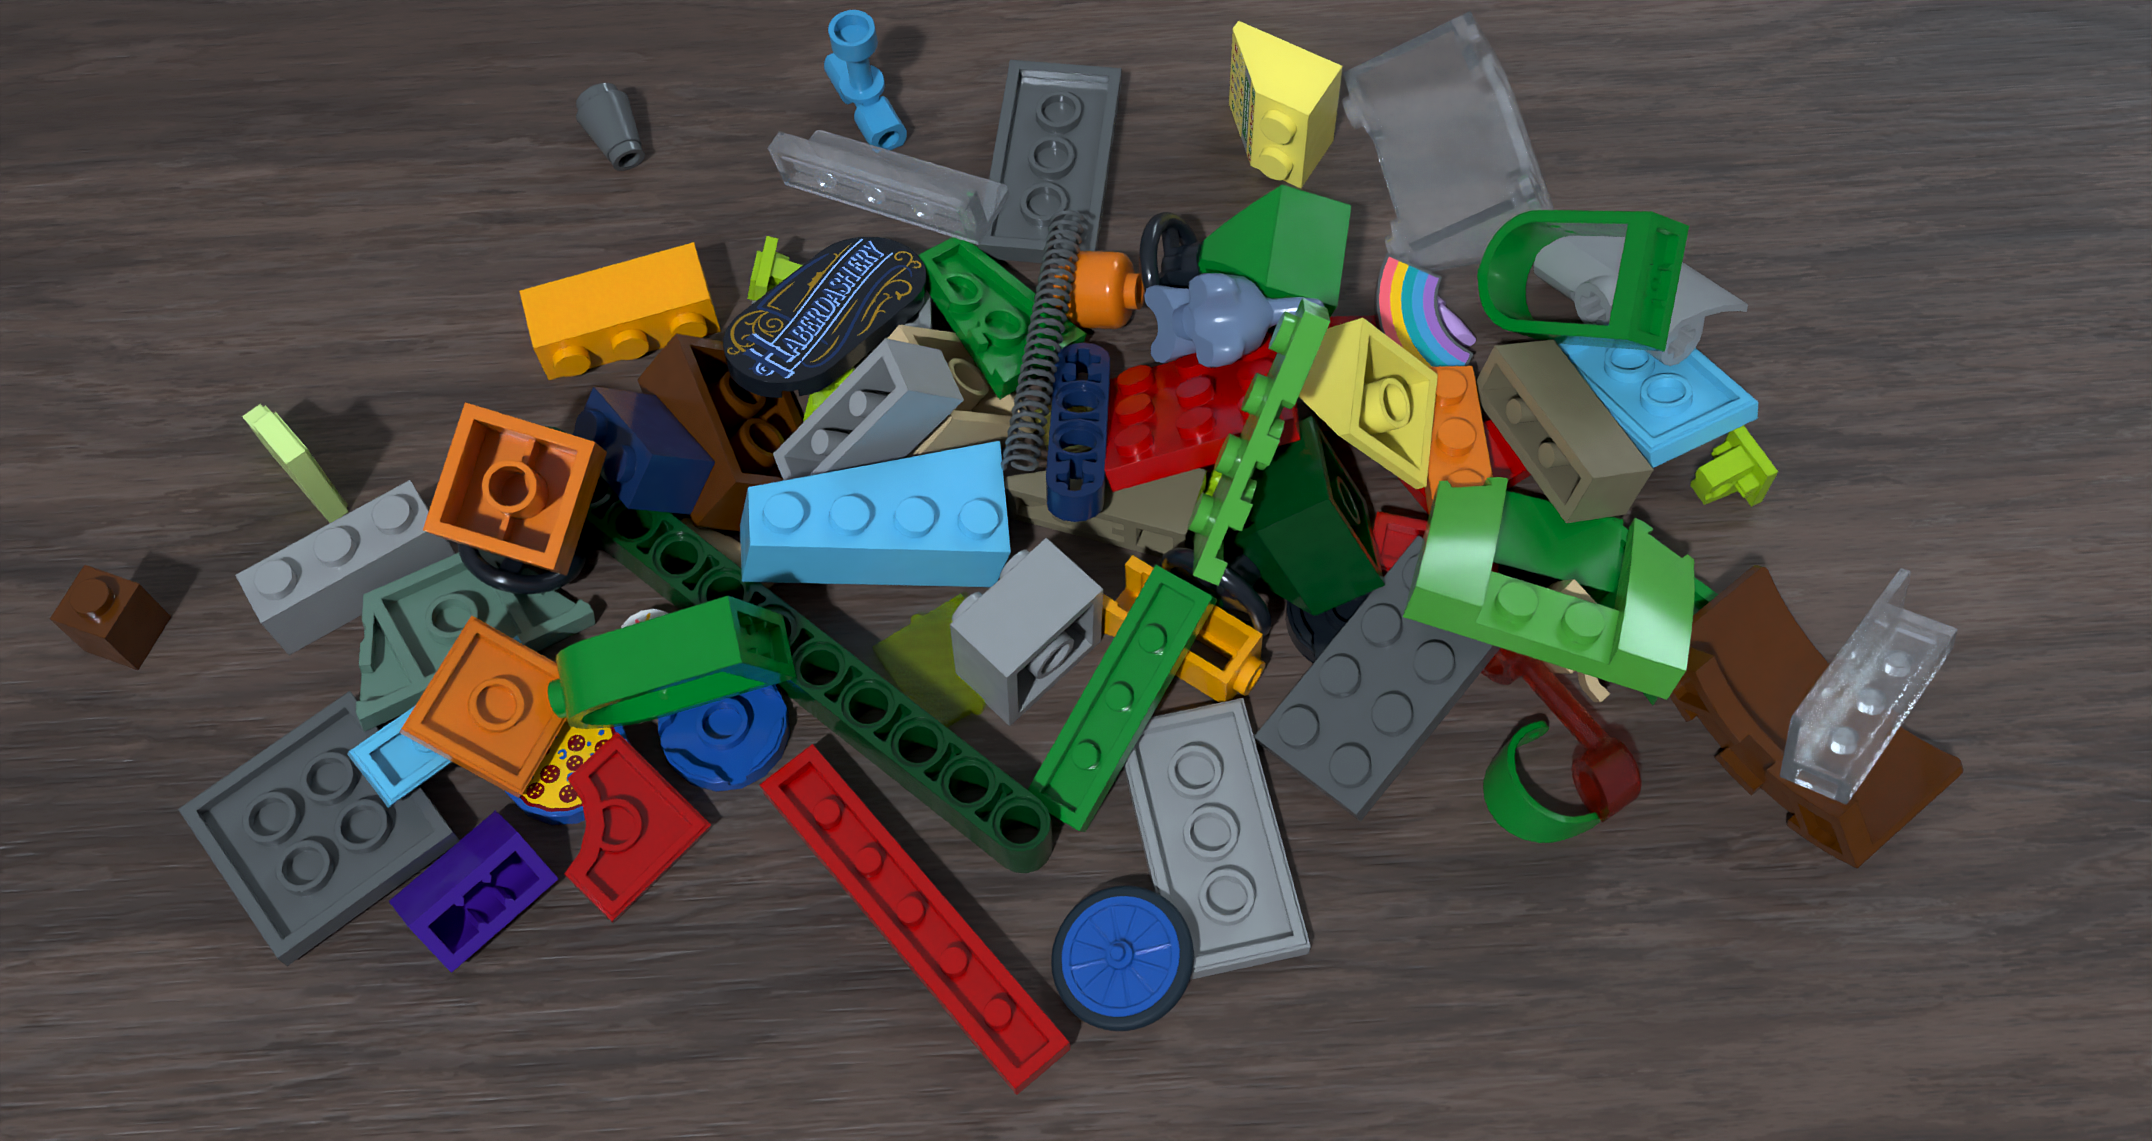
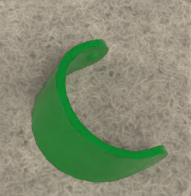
M1545 721L1534 722L1522 727L1493 757L1486 769L1483 781L1484 800L1496 822L1510 834L1523 840L1537 843H1553L1572 838L1590 830L1601 821L1596 812L1570 817L1549 811L1532 798L1521 784L1516 772L1515 750L1543 736L1549 730Z

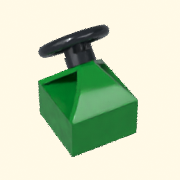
M1280 185L1233 216L1201 242L1198 241L1193 230L1183 218L1171 212L1158 213L1146 224L1140 241L1139 266L1144 291L1146 292L1148 287L1154 285L1189 289V281L1202 273L1244 276L1252 281L1267 298L1304 297L1318 299L1327 308L1330 318L1338 306L1352 205L1286 185ZM1162 235L1164 257L1161 263V272L1159 273L1157 251ZM1277 325L1270 327L1267 332H1274Z

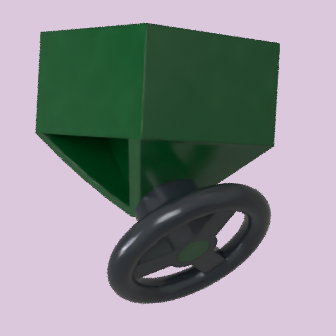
M1312 416L1299 422L1301 440L1277 446L1270 465L1264 471L1255 469L1251 479L1257 481L1250 503L1253 505L1242 531H1234L1228 528L1224 536V561L1228 564L1219 586L1193 576L1194 550L1171 549L1162 556L1160 561L1161 568L1216 598L1217 602L1215 605L1227 613L1229 608L1248 613L1252 621L1239 620L1262 633L1263 637L1269 633L1272 620L1265 602L1253 589L1256 583L1313 616L1385 586L1366 501Z

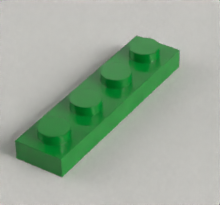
M1155 565L1028 788V791L1040 799L1047 807L1051 815L1080 832H1086L1215 606L1216 598Z

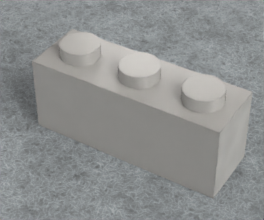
M885 338L773 453L783 480L903 459L964 399L940 349Z
M408 480L235 576L260 623L287 654L291 655L361 616L363 594L450 557L455 552L447 539L423 531L429 508L412 482Z

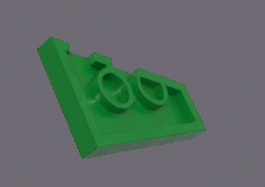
M959 233L918 255L926 269V290L999 400L1016 391L1019 385L1018 377L1021 374L1020 367L1023 364L1022 357L1025 354L1024 347L1027 344L1026 337L1029 333L1028 327L1031 323L1030 317L1033 313L1032 307L1035 303L1034 297L1036 293ZM1048 303L1042 304L1045 308H1053ZM1047 313L1040 314L1043 318H1053L1058 321L1061 319V316H1053ZM1067 319L1063 323L1065 331L1061 333L1063 336V341L1059 344L1061 349L1071 344L1084 343L1086 337L1085 332ZM1045 323L1038 324L1042 328L1059 330V326L1047 325ZM1043 333L1036 334L1039 338L1057 340V336L1045 335ZM1041 343L1034 344L1037 348L1055 350L1054 346ZM1039 353L1032 354L1037 359L1053 360L1052 356H1045ZM1038 364L1030 365L1035 369H1042L1046 371L1051 370V367L1049 366H1042ZM1036 374L1028 375L1032 379L1039 377Z

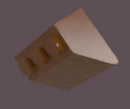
M676 333L637 380L642 393L656 395L715 461L690 515L694 526L740 531L748 487L784 481L773 453L799 428L803 421L790 392L782 391V398H770L751 393L739 386L730 376L724 355L723 341Z

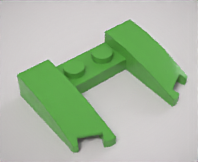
M1490 477L1486 478L1483 486L1455 488L1448 481H1439L1403 614L1404 618L1668 700L1687 668L1695 596L1694 559L1688 554L1683 558L1678 556L1650 535L1653 530L1652 527L1644 521L1634 518L1628 530L1614 609L1491 571L1508 483L1507 478Z

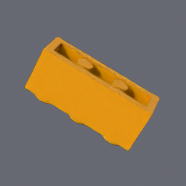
M694 242L519 291L532 346L548 380L563 376H577L588 369L619 360L640 358L647 352L664 348L676 333L703 338L704 336L721 332Z

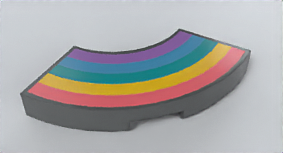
M1387 253L1375 287L1374 318L1376 328L1427 367L1468 366L1474 353L1462 347L1450 336L1439 315L1437 295L1442 277Z

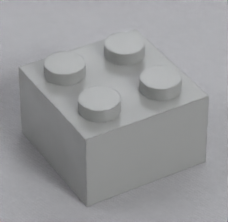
M1047 538L1031 552L1026 549L1021 550L1006 563L1000 573L999 581L983 595L980 592L971 594L954 612L950 630L956 676L1003 721L1011 726L1101 642L1103 588Z

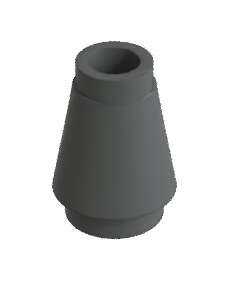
M600 83L583 91L576 100V107L578 109L576 114L577 122L612 163L615 170L626 171L638 166L644 160L645 153L642 149L627 94L619 91L611 83Z

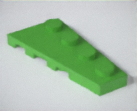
M1302 298L1295 315L1284 311L1278 321L1269 344V349L1277 352L1267 377L1256 373L1252 379L1241 406V410L1249 413V417L1239 437L1231 433L1226 437L1214 466L1215 471L1222 473L1213 496L1202 493L1190 517L1187 529L1195 532L1193 576L1219 586L1228 564L1224 561V536L1228 528L1234 531H1242L1253 505L1250 503L1257 481L1251 479L1256 468L1264 471L1270 465L1280 442L1279 439L1285 423L1279 416L1283 407L1291 410L1295 406L1330 324L1328 310L1323 306Z

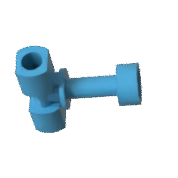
M859 10L841 12L829 23L828 33L833 53L827 55L824 61V70L842 101L847 105L850 103L855 104L854 120L873 153L881 155L902 146L906 141L907 131L889 100L885 96L879 97L885 88L884 76L878 68L870 65L869 57L875 52L878 45L873 19L867 13Z

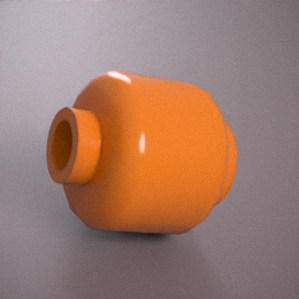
M1080 251L1076 255L1078 261L1073 263L1076 266L1074 273L1070 271V266L1066 264L1065 267L1058 266V268L1069 271L1075 279L1070 284L1073 290L1069 294L1071 298L1070 302L1067 303L1069 311L1065 315L1078 328H1123L1130 320L1133 309L1140 310L1143 306L1145 291L1140 273H1135L1133 264L1125 253ZM1064 274L1062 276L1054 275V278H1061L1066 281H1068L1069 279L1068 276ZM1053 284V288H1059L1064 291L1067 289L1065 285L1057 286ZM1053 295V298H1057L1062 301H1064L1065 299L1064 296ZM1055 306V308L1061 311L1063 306Z

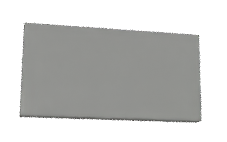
M1240 698L1151 717L1123 766L1153 891L1166 898L1178 909L1191 933L1194 947V964L1190 980L1309 954L1311 948L1244 699Z

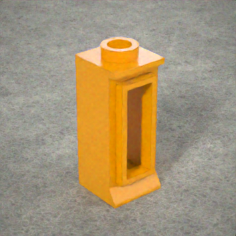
M1133 555L1125 564L1126 587L1119 597L1114 601L1103 594L1101 630L1103 634L1115 637L1154 569ZM1215 605L1196 639L1229 659L1228 663L1221 670L1189 650L1175 675L1221 703L1231 701L1237 692L1244 696L1248 695L1261 677L1265 668V662L1260 660L1263 634Z

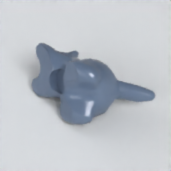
M1202 273L1189 281V289L1161 285L1150 286L1144 294L1145 302L1154 312L1158 323V333L1151 345V356L1156 362L1166 363L1196 353L1198 363L1205 367L1217 368L1233 364L1240 358L1254 353L1261 346L1268 329L1278 324L1284 311L1295 315L1304 297L1267 298L1246 277L1223 273ZM1304 298L1325 307L1323 302L1318 299Z

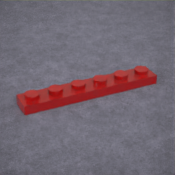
M813 744L759 784L767 799L1016 1095L1071 1050L1070 1042Z

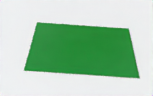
M1506 491L1493 563L1560 580L1575 579L1580 585L1613 593L1622 529L1599 519L1565 523L1550 501ZM1611 517L1623 525V519Z

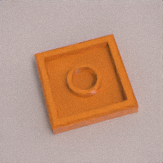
M471 615L399 733L519 798L567 719L559 718L554 713L548 698V685L550 681L559 678L557 663Z

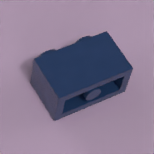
M594 386L584 410L578 415L575 423L574 436L594 441L607 452L600 476L628 509L691 515L715 461L656 395Z

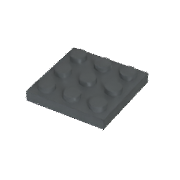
M351 691L335 700L178 809L277 959L286 966L300 958L460 841L421 786L388 808L347 755L351 749L380 730L376 726L365 732L363 731L356 715V701L359 700Z

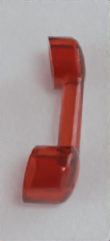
M1500 648L1481 673L1490 680L1502 685H1510L1522 677L1585 748L1586 752L1572 761L1571 770L1576 790L1590 813L1596 812L1601 821L1604 822L1636 800L1641 793L1642 780L1636 760L1627 746L1619 739L1610 737L1543 661Z

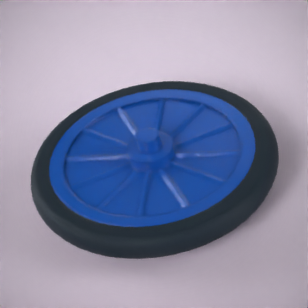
M1137 886L1109 887L1083 899L1069 912L1062 922L1052 949V975L1061 999L1071 1012L1082 1021L1109 1031L1136 1030L1161 1019L1181 999L1193 971L1194 947L1185 919L1178 909L1166 898L1154 891Z

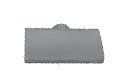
M1566 236L1559 238L1542 248L1536 255L1533 264L1534 273L1542 281L1575 303L1577 314L1583 324L1608 326L1625 237ZM1682 262L1665 352L1644 351L1664 365L1672 366L1679 364L1691 354L1700 341L1705 316L1727 311L1747 312L1748 304Z

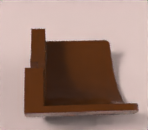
M1759 565L1752 566L1693 615L1686 672L1671 693V700L1686 722L1693 720L1696 716L1700 719L1705 728L1723 748L1714 758L1751 796L1760 788L1793 815L1787 822V826L1833 857L1858 869L1963 773L1964 769L1958 757L1932 746L1902 728L1863 698L1837 673L1797 624L1781 598L1767 568Z

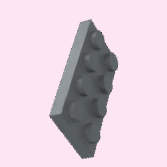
M1010 60L978 239V248L990 258L1042 263L1050 218L1054 213L1062 210L1077 211L1085 218L1081 221L1078 217L1067 214L1060 215L1056 219V221L1062 219L1074 220L1083 227L1082 242L1078 245L1080 251H1098L1122 86V68ZM1069 224L1057 226L1058 229H1069L1076 233L1078 231L1077 227ZM1059 234L1055 235L1057 239L1076 241V238H1067ZM1058 244L1053 245L1055 248H1064L1072 252L1074 251V247L1068 248L1060 246ZM1052 254V255H1051L1053 258H1063V259H1068V258H1069V257L1059 256V255H1057V254Z
M1419 535L1385 575V586L1371 592L1254 736L1263 748L1360 822L1500 649V647L1403 617L1423 538Z

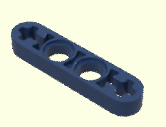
M1075 343L1064 347L1057 354L1059 362L1055 364L1057 372L1054 374L1055 382L1053 384L1046 468V502L1048 510L1055 517L1071 522L1086 521L1096 517L1102 511L1105 503L1106 474L1104 469L1110 395L1109 353L1104 348L1095 344ZM1078 373H1088V381L1076 380ZM1085 406L1091 407L1094 410L1078 413L1068 411L1067 409ZM1076 445L1092 448L1088 452L1081 453L1067 452L1063 449ZM1070 479H1082L1081 490H1070Z

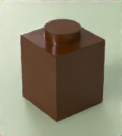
M84 565L50 617V620L85 652L139 670L171 616L139 583Z

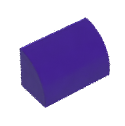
M495 810L395 895L389 903L410 930L452 973L558 880V877L522 836Z

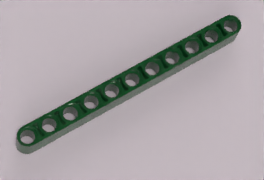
M548 427L566 433L565 431L558 429L556 427ZM599 475L592 498L600 495L605 496L598 502L590 504L581 531L583 534L679 610L725 596H731L782 614L786 632L789 636L788 641L796 678L775 684L776 687L1003 867L1015 873H1030L1040 869L1048 862L1053 852L1054 843L1052 825L1048 809L1040 799L760 582H742L741 568L672 514L669 512L628 509ZM650 529L648 533L640 538L629 539L637 531ZM695 564L693 569L687 573L673 574L682 565ZM824 671L838 673L835 679L828 684L821 686L810 684L812 678L818 673ZM879 708L887 711L878 722L862 724L857 721L859 716L866 710ZM920 746H929L937 750L934 756L926 762L911 763L905 760L910 751ZM971 784L980 785L987 789L985 796L973 803H962L954 798L960 789ZM1019 824H1030L1039 831L1033 840L1024 844L1012 843L1005 838L1008 830Z

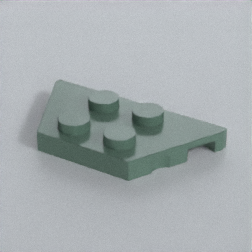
M478 549L481 556L489 564L499 569L505 557ZM459 553L363 594L362 609L364 639L360 643L359 654L361 689L360 701H356V715L359 723L365 732L404 714L414 707L471 615L511 638L518 636L525 646L537 652L595 625L594 611L583 600L579 599L574 603L554 590L541 594H515L488 586L467 570ZM524 568L520 575L538 574L529 568Z

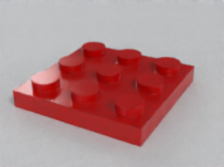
M1274 332L1266 333L1261 346L1254 353L1240 358L1230 365L1217 368L1205 367L1198 363L1196 353L1155 367L1147 365L1134 366L1123 371L1117 378L1110 379L1104 471L1112 492L1215 464L1228 434L1231 433L1239 437L1249 417V413L1242 411L1241 406L1252 379L1256 373L1267 377L1277 352L1270 350L1269 344ZM1296 401L1295 406L1291 410L1283 407L1279 416L1285 423L1278 446L1301 440Z

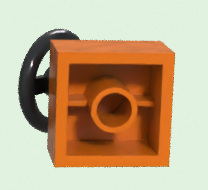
M465 402L423 531L457 542L459 555L464 566L474 577L488 586L515 594H541L557 590L574 580L586 563L587 545L581 531L607 452L594 441ZM478 549L505 557L499 569L489 564L481 556ZM526 564L550 571L538 575H520Z

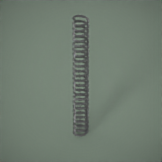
M1062 210L1054 213L1050 218L1048 236L1042 257L1043 264L1040 267V275L1036 287L1037 293L1034 297L1035 303L1032 307L1033 313L1030 317L1031 323L1026 337L1027 344L1024 347L1025 354L1022 357L1023 364L1020 367L1021 374L1018 377L1019 385L1016 388L1017 395L1014 398L1015 406L1012 408L1013 416L1009 421L1011 427L1007 431L1006 449L1003 452L1004 459L1001 462L1003 470L1007 469V464L1023 471H1032L1039 467V462L1036 459L1041 456V451L1038 448L1042 447L1043 440L1040 437L1045 435V430L1042 427L1048 423L1044 416L1049 414L1047 405L1052 402L1048 395L1053 393V388L1051 387L1055 382L1053 374L1057 372V367L1054 364L1059 362V357L1056 354L1061 351V346L1059 345L1063 341L1061 333L1065 331L1063 323L1067 321L1065 313L1069 311L1067 303L1071 300L1069 294L1073 290L1070 284L1075 280L1069 271L1062 268H1052L1050 264L1054 263L1063 267L1066 264L1070 266V271L1074 273L1076 266L1073 263L1078 261L1076 256L1080 252L1078 245L1082 242L1081 235L1084 232L1083 227L1074 220L1062 219L1056 221V219L1060 215L1067 214L1074 215L1081 221L1085 219L1082 214L1074 210ZM1069 224L1077 227L1078 231L1076 233L1069 229H1058L1057 226ZM1059 234L1067 238H1076V241L1057 239L1055 235ZM1058 244L1060 246L1068 248L1074 247V251L1072 252L1064 248H1055L1053 245ZM1057 254L1063 257H1072V262L1063 258H1053L1051 255ZM1053 273L1057 276L1064 274L1069 279L1066 281L1061 278H1050L1047 274ZM1051 283L1057 286L1065 285L1067 289L1066 291H1064L1059 288H1049L1045 284ZM1050 293L1056 296H1064L1065 299L1062 301L1057 298H1047L1044 294ZM1048 303L1055 306H1063V309L1060 311L1055 308H1045L1042 304ZM1047 313L1053 316H1061V319L1058 321L1053 318H1043L1040 314ZM1045 323L1047 325L1059 326V330L1042 328L1038 324ZM1043 333L1045 335L1057 336V340L1039 338L1036 334ZM1041 343L1054 346L1055 350L1037 348L1034 344ZM1039 353L1045 356H1052L1053 360L1037 359L1032 354ZM1038 364L1042 366H1049L1051 367V371L1035 369L1030 365ZM1028 375L1046 376L1049 378V381L1032 379ZM1027 385L1046 387L1047 391L1032 390ZM1024 396L1043 397L1045 402L1029 400ZM1023 406L1039 407L1043 409V412L1028 411ZM1020 417L1038 418L1041 420V423L1028 422ZM1019 427L1034 428L1039 430V433H1027L1020 430ZM1016 438L1033 439L1037 441V444L1023 443ZM1014 449H1029L1034 451L1035 454H1022ZM1013 460H1027L1032 462L1033 465H1021L1014 462Z

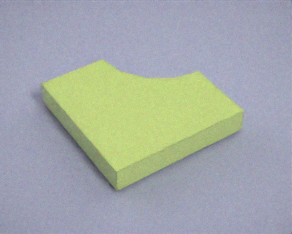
M259 404L242 416L265 448L329 523L349 512L347 510V503L312 454L276 412L273 414L266 405L262 406Z

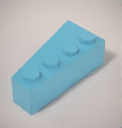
M1000 441L748 487L740 523L742 582L992 587L998 581L1000 573L1011 553L1004 475L1001 468L1002 454Z

